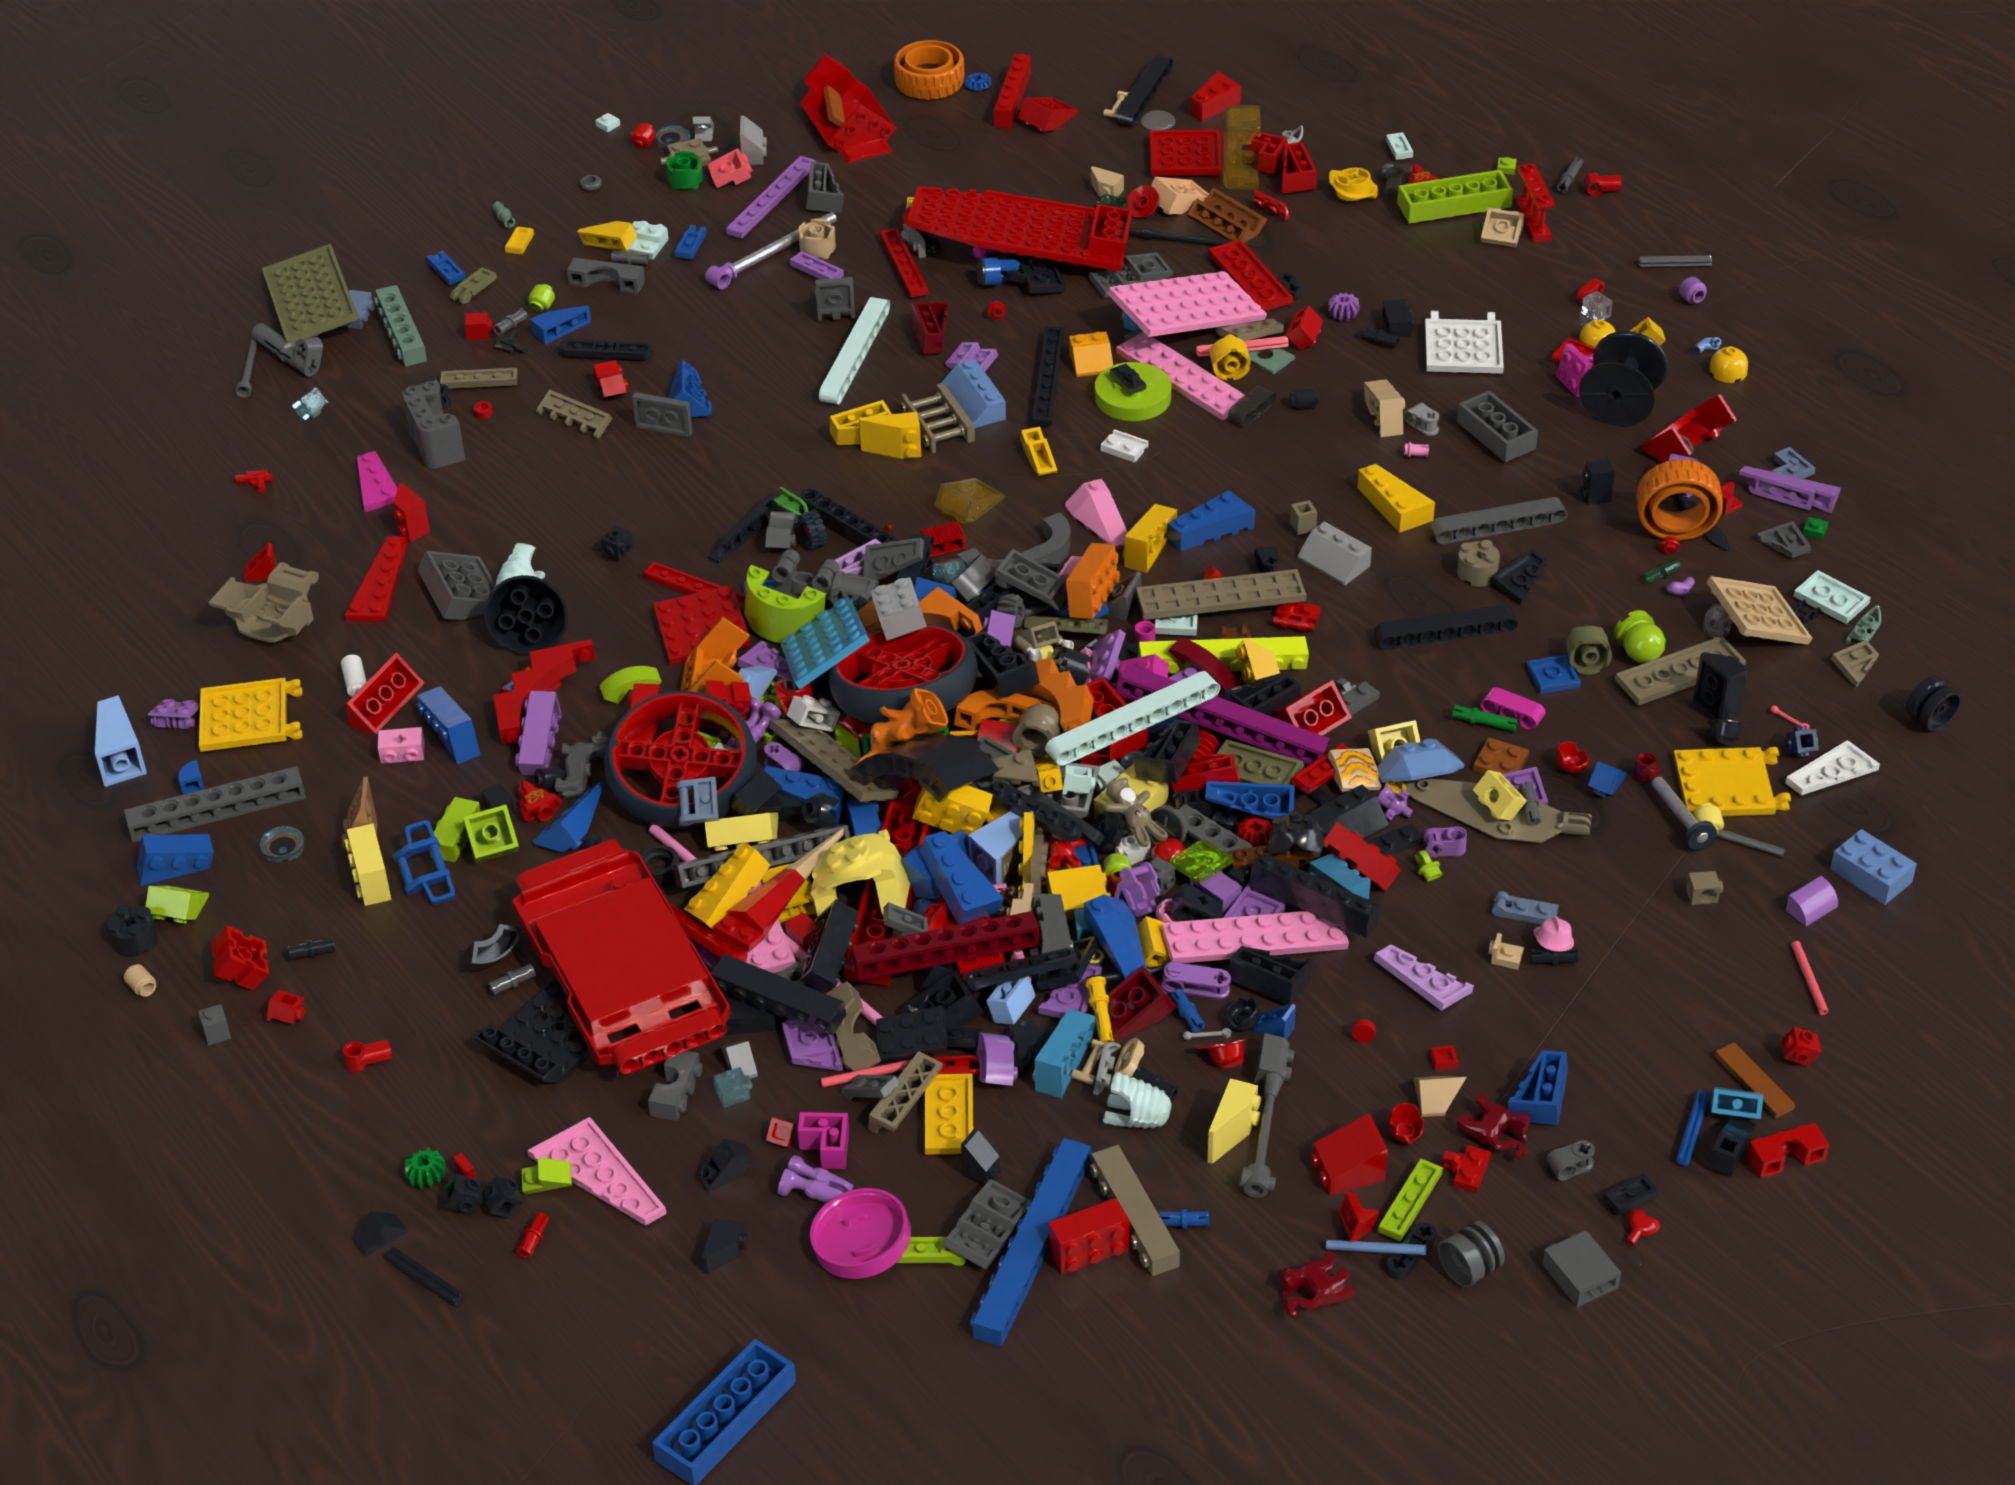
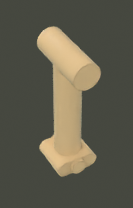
M1118 91L1116 103L1111 110H1104V116L1116 118L1118 109L1129 93Z
M1093 1039L1091 1044L1092 1052L1082 1071L1074 1069L1071 1078L1091 1085L1095 1084L1096 1076L1091 1075L1102 1053L1105 1042Z

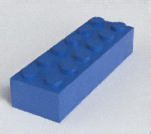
M754 1339L652 1442L655 1461L690 1485H697L796 1383L794 1363Z

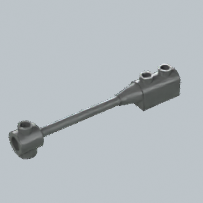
M1264 1033L1259 1047L1254 1079L1255 1084L1263 1085L1265 1099L1256 1160L1254 1164L1249 1165L1247 1168H1242L1238 1186L1244 1187V1192L1253 1198L1265 1197L1268 1191L1273 1192L1276 1178L1271 1177V1170L1265 1165L1273 1106L1284 1081L1289 1082L1292 1068L1287 1067V1063L1291 1064L1294 1057V1050L1289 1049L1290 1044L1285 1038Z

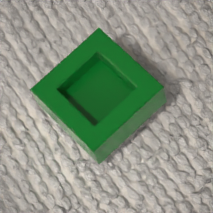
M1809 517L1804 527L1803 535L1823 540L1829 522Z

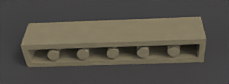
M1119 1145L1092 1153V1164L1089 1165L1090 1173L1094 1179H1098L1102 1195H1107L1109 1200L1117 1198L1129 1218L1130 1244L1134 1250H1138L1142 1266L1148 1268L1152 1276L1178 1268L1180 1264V1251Z

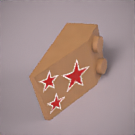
M363 777L348 809L347 819L343 821L344 832H346V834H342L343 848L346 847L344 839H348L347 829L373 824L377 836L378 823L368 777Z

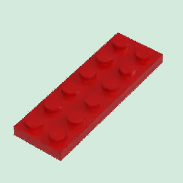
M1241 239L1209 248L1208 255L1223 272L1228 273L1265 312L1293 303V296Z

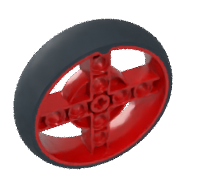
M926 624L927 627L890 640H886L884 631L880 628L868 632L869 642L830 668L829 687L836 703L846 714L868 723L888 722L889 719L883 716L879 709L885 706L888 709L902 710L910 701V694L914 688L934 693L947 712L964 701L974 687L978 664L973 648L960 633L940 625ZM948 663L954 665L948 671H936ZM863 673L870 675L857 684L853 683Z
M670 691L641 701L621 717L612 730L606 745L604 769L613 795L633 816L643 822L662 828L688 829L705 825V822L693 823L689 826L679 825L681 811L677 782L707 778V776L730 778L723 787L717 790L719 818H721L733 809L730 805L734 795L754 778L757 752L754 738L747 723L726 702L701 692ZM677 717L675 729L660 735L653 743L632 741L641 731L652 724ZM700 718L714 722L727 730L735 738L740 751L711 748L706 739L698 733ZM621 768L650 770L654 778L663 785L660 802L647 798L635 791L624 779ZM695 801L689 802L690 814H695Z

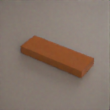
M826 85L823 91L828 119L840 127L845 121L840 93Z

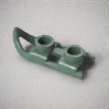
M1879 605L1874 606L1861 617L1845 640L1847 644L1850 643L1852 638L1859 641L1867 640L1868 642L1871 640L1881 624ZM1874 612L1877 613V621H1875L1873 616H1870Z

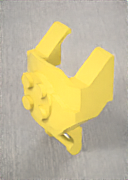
M886 829L879 831L878 834H863L837 842L822 855L812 872L814 881L811 895L815 901L817 916L835 899L837 900L836 886L872 877L876 883L883 917V907L888 902L905 909L910 882L902 863V858L895 845L890 842V836Z

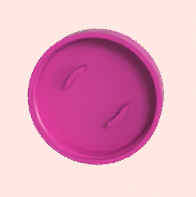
M861 1188L842 1193L827 1202L819 1210L812 1222L810 1239L817 1260L825 1270L838 1277L860 1279L871 1277L887 1270L903 1256L910 1243L911 1226L906 1210L898 1198L884 1190Z

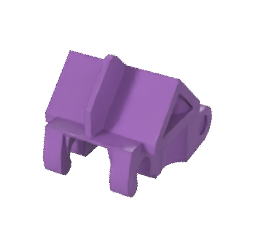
M1145 862L1139 867L1123 868L1120 871L1122 881L1118 882L1114 898L1123 900L1136 918L1156 912L1158 905L1154 899L1160 896L1159 891L1161 889L1157 883L1158 876L1149 862Z

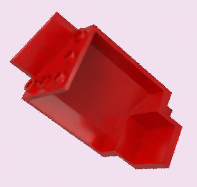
M824 53L803 80L810 90L799 102L823 139L830 147L840 152L847 163L892 153L893 151L886 141L897 127L868 86L858 81L847 67ZM826 85L840 93L845 119L840 127L828 119L823 91Z

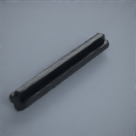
M392 1247L386 1252L387 1261L451 1304L457 1306L463 1301L464 1297L461 1291L397 1248Z

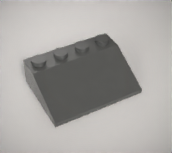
M425 550L418 567V572L443 618L448 620H464L484 614L487 599L496 587V584L480 556Z

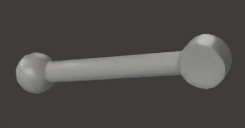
M1229 1028L1215 1032L1191 1033L1185 1031L1183 1033L1185 1040L1195 1037L1223 1036L1224 1038H1229L1231 1036Z

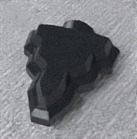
M1023 1021L1020 1025H1010L1005 1028L1004 1035L1014 1042V1066H1017L1018 1071H1024L1031 1064L1033 1056L1039 1054L1051 1036L1049 1032L1039 1028L1032 1021Z

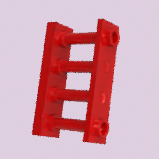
M1535 164L1517 166V170L1523 180L1522 195L1514 196L1513 202L1518 212L1524 213V224L1533 242L1551 241L1552 234L1545 219L1547 208H1554L1555 203Z

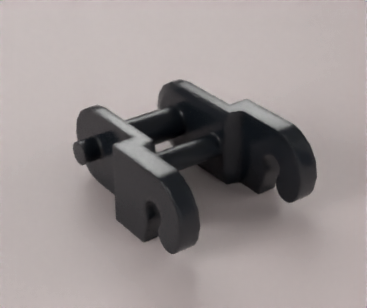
M1804 599L1797 604V608L1793 612L1799 619L1803 620V624H1806L1810 619L1814 620L1820 614L1821 608L1818 607L1810 612L1803 610L1806 604Z

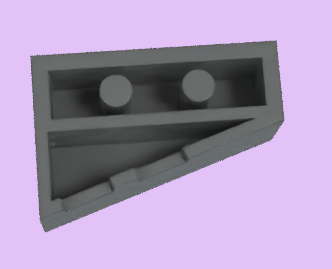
M810 162L806 209L842 213L844 194L840 192L839 184L835 182V176L828 163Z

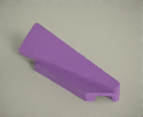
M1744 466L1739 472L1749 484L1748 488L1752 494L1806 510H1810L1813 505L1825 512L1832 513L1841 490L1840 487L1749 466Z

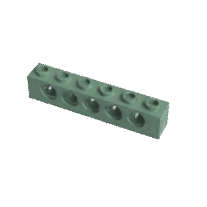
M394 285L375 290V306L379 311L380 318L383 319L385 329H387L389 338L392 339L398 359L403 361L405 367L426 362L425 346L398 286Z

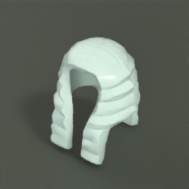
M517 543L513 553L502 565L495 586L508 578L519 575H529L543 579L545 573L543 571L534 572L530 564L536 547Z
M1115 1072L1111 1082V1092L1115 1094L1109 1095L1107 1106L1131 1110L1130 1116L1106 1111L1103 1122L1129 1128L1135 1126L1137 1128L1143 1127L1146 1129L1150 1127L1153 1129L1163 1126L1167 1122L1171 1111V1101L1164 1090H1159L1157 1086L1152 1087L1150 1083L1145 1084L1143 1080L1129 1078L1128 1075Z

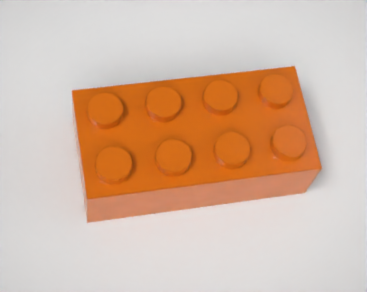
M1091 543L1067 578L1069 617L1093 619L1097 612L1100 611L1102 604L1106 602L1110 592L1113 591L1115 584L1119 582L1120 573L1117 571L1116 565L1118 563V553L1115 552V544Z

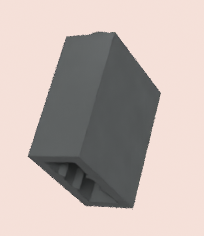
M1586 1230L1579 1234H1572L1566 1240L1557 1244H1551L1544 1250L1542 1265L1576 1307L1619 1288L1621 1271Z

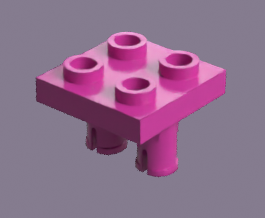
M1572 343L1565 344L1556 377L1576 397H1579L1581 378L1593 365V353L1583 355Z

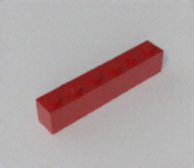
M1014 54L994 109V124L997 128L1012 129L1031 75V55Z

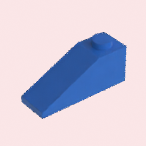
M581 306L549 311L530 319L532 335L544 344L552 342L590 323L589 307Z

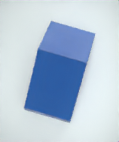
M1291 1003L1263 1012L1260 1016V1021L1253 1030L1262 1035L1267 1033L1287 1040L1295 1027L1296 1006Z

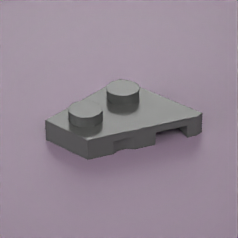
M1793 521L1757 533V540L1791 558L1811 552L1810 544Z

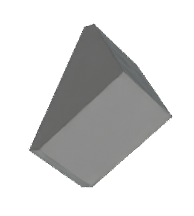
M742 1040L721 1047L735 1083L758 1076L749 1041Z

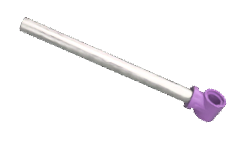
M833 212L819 218L828 220L830 225L837 221V217ZM796 230L733 264L727 262L720 268L715 265L711 266L705 274L706 281L719 289H725L731 280L737 278L739 272L798 242L799 231Z

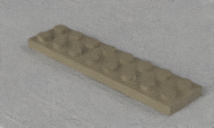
M1297 569L1136 587V596L1144 620L1306 601V592Z
M792 719L770 721L769 728L777 733V736L787 741L788 745L797 749L812 764L817 765L822 769V772L828 774L835 782L842 785L846 791L857 797L858 801L869 802L870 800L887 801L888 799H897L899 790L881 776L865 786L852 769L859 759L821 729L800 726Z

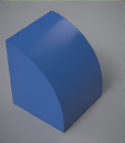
M197 760L187 763L182 767L178 776L183 795L204 790Z

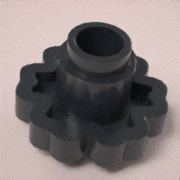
M1104 810L1103 814L1097 816L1093 827L1106 837L1099 847L1096 846L1098 850L1111 852L1114 845L1118 846L1122 838L1131 835V830L1126 825L1125 814Z

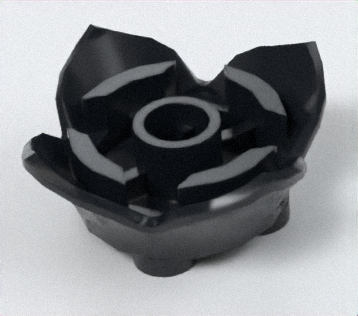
M1293 810L1287 816L1272 820L1273 828L1269 834L1267 844L1271 856L1289 851L1293 844H1297L1303 851L1321 854L1325 844L1323 835L1326 832L1319 826L1316 816L1304 815L1300 810Z

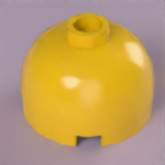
M1594 320L1584 325L1580 332L1579 341L1596 347L1603 337L1616 332V330L1610 323L1604 320Z
M1724 347L1717 350L1712 356L1709 372L1714 374L1713 378L1716 380L1735 383V379L1742 381L1747 376L1748 359L1741 350L1735 347Z

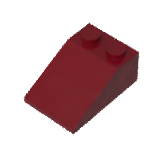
M1143 965L1107 994L1109 996L1108 1014L1114 1042L1160 1022L1177 1007L1155 977ZM1093 1008L1089 1009V1010L1092 1012V1014L1094 1015V1010H1093Z

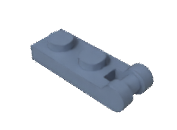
M1500 891L1496 893V903L1493 905L1492 913L1498 917L1542 925L1546 919L1557 916L1559 905L1509 896L1506 892Z

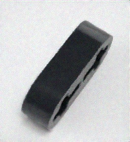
M1290 273L1280 274L1278 281L1293 296V301L1300 299L1302 288L1294 275Z

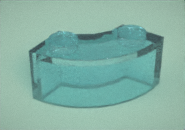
M959 557L936 562L933 567V575L935 579L938 578L939 583L955 587L951 581L966 565ZM955 587L956 598L964 597Z

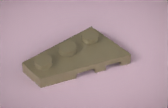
M1275 319L1216 327V334L1223 337L1232 334L1243 341L1284 332V324L1276 322Z

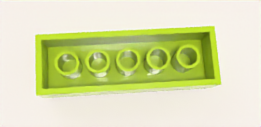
M1495 170L1399 185L1397 204L1408 223L1433 221L1441 218L1487 212L1488 208H1499L1501 210L1510 208L1512 205L1513 188L1503 172Z

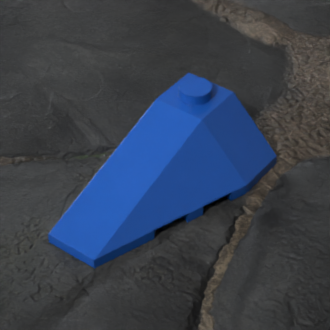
M682 359L679 362L668 398L688 401L690 403L691 417L709 416L712 413V405L709 400L705 399L707 393L700 386L702 382L697 370Z
M965 830L949 834L951 839L968 856L969 841ZM921 845L916 846L901 859L915 897L937 899L941 892L919 852Z
M1105 894L1084 902L1085 923L1094 936L1097 937L1100 945L1124 980L1142 965L1147 969L1135 916L1123 900Z

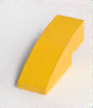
M1041 428L1021 430L1020 440L1036 474L1042 476L1056 473L1057 467L1047 439L1043 437Z

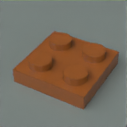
M1488 738L1474 763L1473 771L1485 774L1488 770L1506 774L1522 770L1529 757V750Z

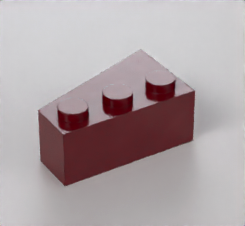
M948 302L912 303L910 323L923 354L941 353Z

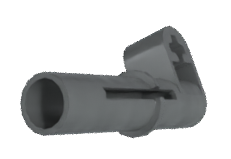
M264 323L257 324L253 328V339L278 355L282 362L289 363L308 377L317 373L323 351L322 342L318 337L299 339L297 343L294 341L287 342L283 336Z

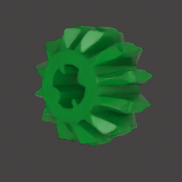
M429 1147L425 1151L418 1149L416 1154L410 1153L409 1159L405 1160V1177L412 1186L418 1185L422 1189L425 1185H428L431 1188L432 1183L440 1184L441 1178L445 1177V1160L443 1156H440L438 1150L432 1152Z

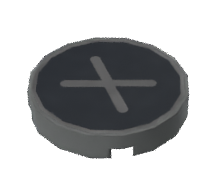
M1169 805L1159 806L1150 812L1151 819L1167 832V838H1175L1183 843L1188 833L1187 822L1183 814L1178 809L1175 810ZM1147 831V834L1149 835L1151 841L1154 844L1160 841L1157 840L1150 832Z

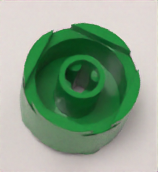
M680 151L676 152L674 157L670 158L669 156L666 159L667 178L672 189L689 188L694 190L699 188V184L703 180L702 162L699 155L697 157L694 152Z

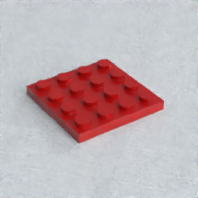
M1150 130L1151 176L1222 175L1220 130Z
M733 584L653 603L670 665L685 662L691 651L722 617L748 633ZM750 638L739 649L751 646Z

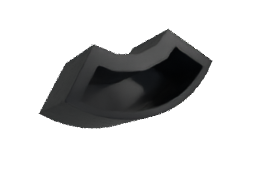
M499 924L492 931L489 939L474 941L467 949L464 971H481L498 964L517 943L521 928Z

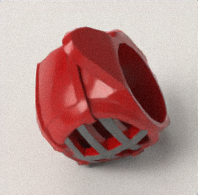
M792 678L780 679L776 682V696L782 718H788L786 714L794 696L803 697V695L813 697V689L810 683L799 689Z

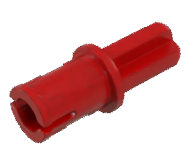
M538 1212L530 1228L525 1229L523 1240L516 1250L520 1257L524 1259L531 1258L536 1245L543 1239L542 1232L549 1220L548 1215Z

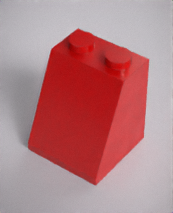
M1367 1114L1315 1142L1310 1159L1312 1166L1319 1171L1321 1185L1326 1186L1329 1195L1384 1182L1388 1150L1371 1115Z

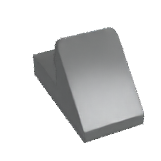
M693 117L695 139L701 138L702 141H712L714 123L711 117Z

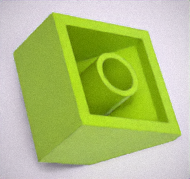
M168 885L149 886L145 907L151 910L152 916L155 919L166 920L167 916L173 917V922L187 923V920L197 918L209 897V893Z

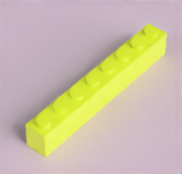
M1305 636L1248 638L1274 653L1279 670L1307 669L1309 652ZM1246 638L1190 640L1215 655L1230 671H1241L1243 669L1242 662L1237 660L1235 649ZM1176 641L1139 642L1138 657L1152 654L1157 655L1169 664L1168 674L1179 673L1193 666L1188 661L1183 665L1168 652Z

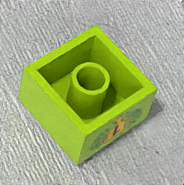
M507 805L463 817V823L475 863L519 851V845Z

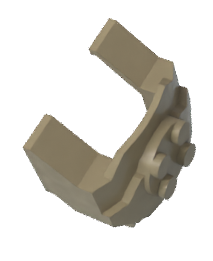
M280 562L269 574L267 583L250 585L236 582L235 578L231 577L209 601V605L225 610L226 615L236 621L240 633L258 640L275 643L288 636L297 635L304 626H309L314 620L307 594L310 585L318 581L319 574L315 571L308 572L293 568L287 563Z

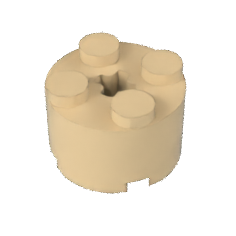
M811 219L810 223L805 224L803 222L799 226L800 251L816 258L828 259L836 248L834 225H830V222L825 219Z

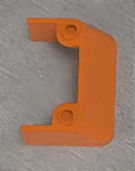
M722 617L687 657L684 665L681 690L703 693L706 680L723 681L724 685H731L732 681L742 682L744 677L731 668L737 661V650L750 635Z

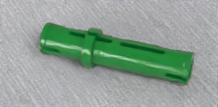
M1455 704L1452 718L1470 721V724L1475 725V723L1513 732L1516 731L1518 719L1479 711V708L1476 707L1471 709Z

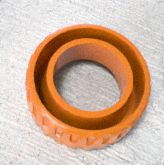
M937 40L918 41L904 46L895 55V84L907 96L922 100L941 99L957 92L964 83V57L961 51L952 44Z
M1677 459L1661 463L1650 469L1642 477L1637 487L1636 498L1639 519L1647 531L1662 539L1667 536H1673L1678 541H1683L1701 536L1718 522L1722 514L1723 499L1718 477L1709 467L1697 461ZM1676 493H1690L1702 499L1695 507L1680 512L1666 511L1658 507L1663 499Z

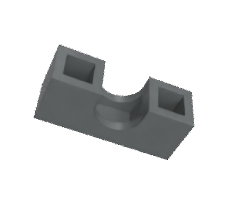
M685 1051L666 1060L664 1064L666 1081L673 1083L666 1085L655 1084L648 1100L650 1116L678 1121L681 1112L684 1113L686 1110L688 1096L694 1092L695 1080L702 1073L703 1065L700 1063L699 1053Z

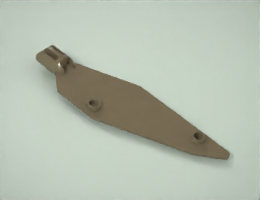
M1429 778L1402 781L1406 785V791L1409 792V796L1415 801L1496 839L1542 843L1559 833L1589 836L1591 814L1561 812L1539 802L1538 810L1541 822L1538 824L1535 819L1536 825L1530 826L1527 824L1525 810L1522 808L1511 821L1498 820L1490 813V808L1483 805L1477 799L1478 795L1473 791L1477 783ZM1395 783L1400 789L1402 788L1401 784Z

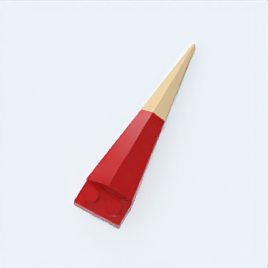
M844 828L837 831L729 909L728 914L713 926V933L748 952L754 949L764 940L790 900L812 873L814 866L822 855L844 835Z

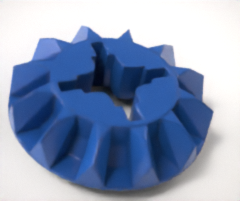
M982 72L968 74L964 82L967 88L976 91L984 90L990 87L992 83L991 77L986 73L982 74Z

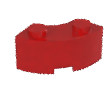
M616 360L593 365L598 389L602 388L603 393H601V396L603 398L624 394L629 390L627 380L623 379L621 366L617 365Z

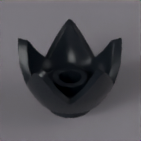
M825 793L815 794L807 799L802 806L804 819L815 830L822 829L820 827L835 826L837 822L829 810L840 801L825 795Z

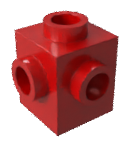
M1795 1026L1780 1040L1784 1058L1805 1066H1809L1822 1053L1818 1034Z

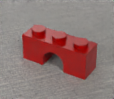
M1816 1123L1801 1125L1792 1130L1780 1131L1774 1135L1750 1141L1747 1158L1761 1179L1783 1171L1785 1154L1798 1157L1804 1166L1826 1160L1830 1144Z

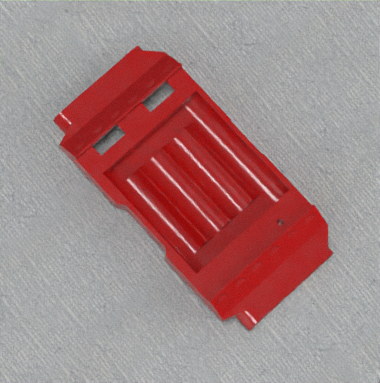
M608 840L525 871L517 877L516 884L521 894L514 898L512 903L521 928L528 936L543 966L552 968L568 997L569 1013L589 1047L592 1058L599 1065L616 1063L621 1073L629 1074L716 1040L726 1033V1022L731 1014L730 1005L695 946L688 939L670 904L638 852L622 849L618 841ZM698 1001L701 1006L700 1009L675 1019H671L668 1014L669 1011ZM636 1024L641 1031L614 1043H610L607 1037Z

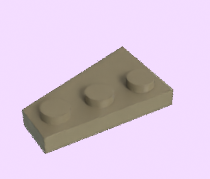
M1035 835L1031 860V883L1034 884V893L1037 894L1042 893V880L1045 878L1048 843H1044V835Z

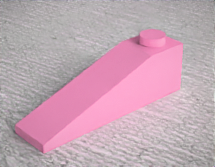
M1102 479L1083 483L1065 503L1070 516L1076 522H1082L1084 528L1088 531L1092 530L1098 534V538L1105 544H1115V549L1124 547L1125 535L1128 532L1106 484Z

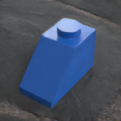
M1597 762L1588 786L1594 788L1593 793L1605 797L1606 793L1613 795L1626 778L1627 773Z

